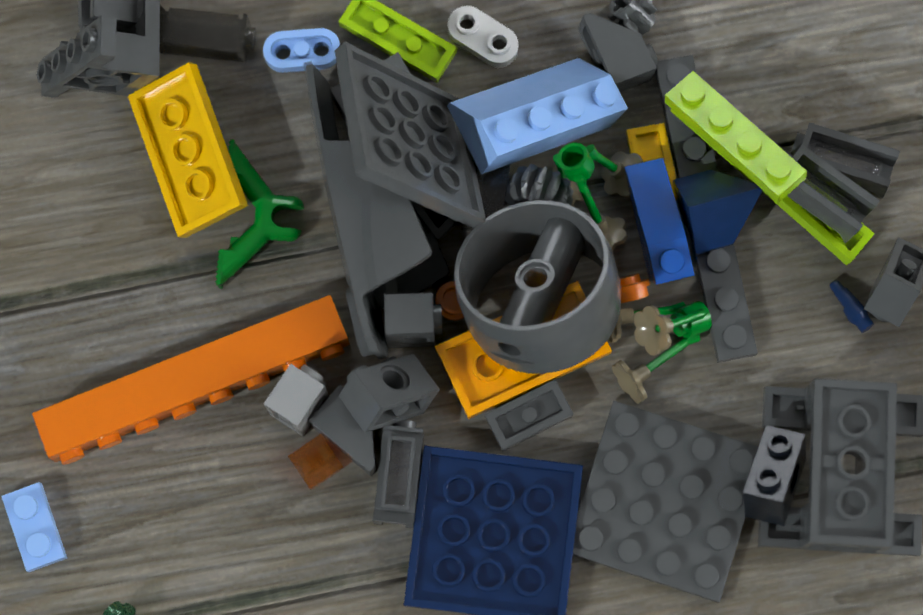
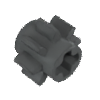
M612 0L609 7L611 13L608 15V18L618 25L643 35L654 25L656 19L654 13L657 11V8L652 4L653 0Z

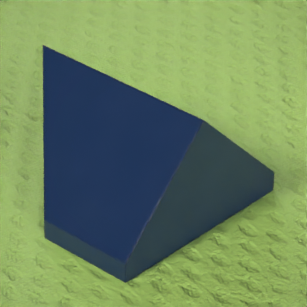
M707 170L673 180L695 255L734 244L763 191L758 185L714 170Z

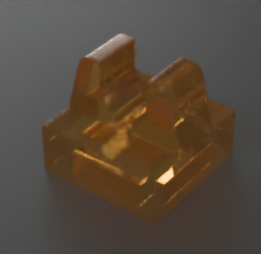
M322 434L288 456L310 490H313L344 469Z

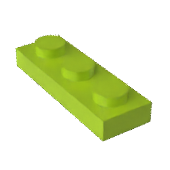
M352 0L338 21L341 28L389 56L399 52L405 65L438 83L457 53L456 46L377 0Z

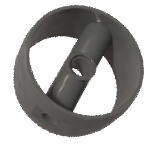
M548 200L526 201L513 204L498 210L488 216L486 222L478 224L469 233L460 247L454 270L457 300L471 335L481 349L498 364L524 373L557 372L575 366L592 356L605 344L614 331L621 310V282L609 242L596 222L578 208ZM532 253L529 260L520 265L516 271L515 281L517 286L500 322L493 321L476 310L478 299L490 278L509 262ZM581 255L596 262L602 268V273L591 294L577 308L552 321Z

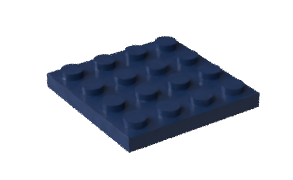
M424 445L404 606L469 615H566L583 465Z

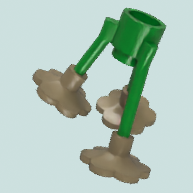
M569 143L558 154L553 156L556 166L552 171L561 172L562 178L571 181L570 187L574 191L571 206L574 207L576 202L585 201L592 219L605 235L613 251L615 246L625 243L628 238L625 231L626 223L622 218L611 219L609 216L600 215L586 181L592 176L594 171L593 161L595 160L603 166L601 177L605 180V192L611 196L619 194L624 198L630 197L624 166L641 163L643 159L636 153L628 155L620 151L615 153L612 159L609 160L600 154L593 144L585 147L581 143Z
M682 301L671 306L656 307L648 305L643 310L634 311L633 308L620 310L616 327L608 338L610 343H615L621 338V325L634 323L637 327L634 332L635 339L639 345L645 346L648 354L654 356L658 355L662 350H666L647 365L641 364L633 370L622 360H619L612 366V371L618 378L619 386L626 394L630 395L635 403L640 404L647 399L648 396L642 386V382L651 377L653 370L687 346L699 342L700 333L711 329V315L703 302L696 301L686 305ZM673 331L678 337L683 336L682 340L670 347L671 338L669 333Z

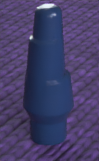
M838 280L830 283L829 286L843 306V312L848 321L856 325L861 333L869 330L874 323L868 316V311L864 310L865 306Z

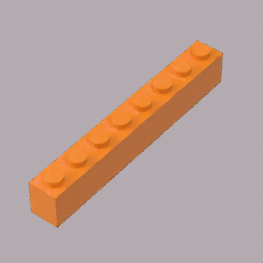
M328 295L36 411L32 415L48 458L54 462L61 461L62 465L70 464L85 457L83 451L96 446L100 450L113 447L122 442L121 436L133 431H136L137 435L148 433L159 427L158 421L173 416L174 420L183 419L196 413V406L208 401L211 402V405L228 401L234 397L232 392L246 386L248 390L261 388L271 382L269 377L281 372L285 373L290 364L301 369L303 364L307 365L306 362L319 357L322 358V361L336 358L344 353L343 348L349 346L350 343L332 297Z

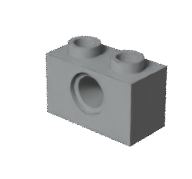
M290 364L264 402V406L272 417L304 437L311 427L309 423L310 418L329 397L325 388L326 383L323 381L324 377L303 364L301 369Z

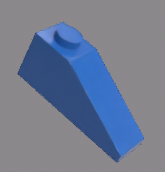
M663 158L624 166L649 281L657 285L695 276L686 234Z

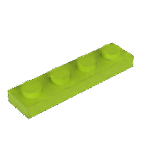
M694 71L665 94V103L775 202L779 203L806 179L807 170Z

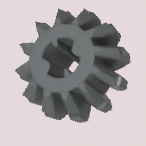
M530 164L528 167H518L507 184L504 200L508 203V206L535 200L556 201L571 205L574 191L570 187L571 181L562 178L561 172L548 170L547 166L539 168L534 164Z

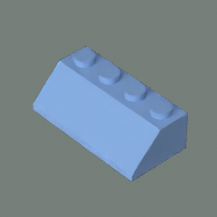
M580 58L455 100L447 105L481 175L610 128L628 109L612 76Z

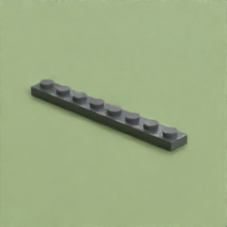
M693 55L658 61L655 70L678 178L707 170L718 171L713 148L670 111L671 108L665 103L666 93L692 71L697 74ZM734 244L695 255L694 252L704 303L712 319L710 331L717 363L756 356L758 352Z

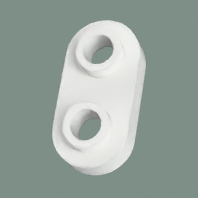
M472 6L459 7L450 15L448 33L454 43L493 67H505L515 60L518 53V39L512 30ZM465 19L473 21L474 26L470 29H464L460 26V23ZM500 39L506 43V46L503 49H495L492 43Z

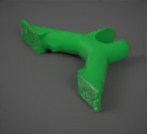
M234 139L229 141V154L242 190L255 207L254 224L240 237H231L230 247L227 250L220 249L218 251L219 260L217 261L218 266H216L218 270L216 271L217 275L215 277L217 280L215 283L219 289H223V285L270 240L291 242L297 240L302 233L300 229L280 227L273 222L274 215L280 210H303L304 204L302 200L295 196L274 195L237 146Z

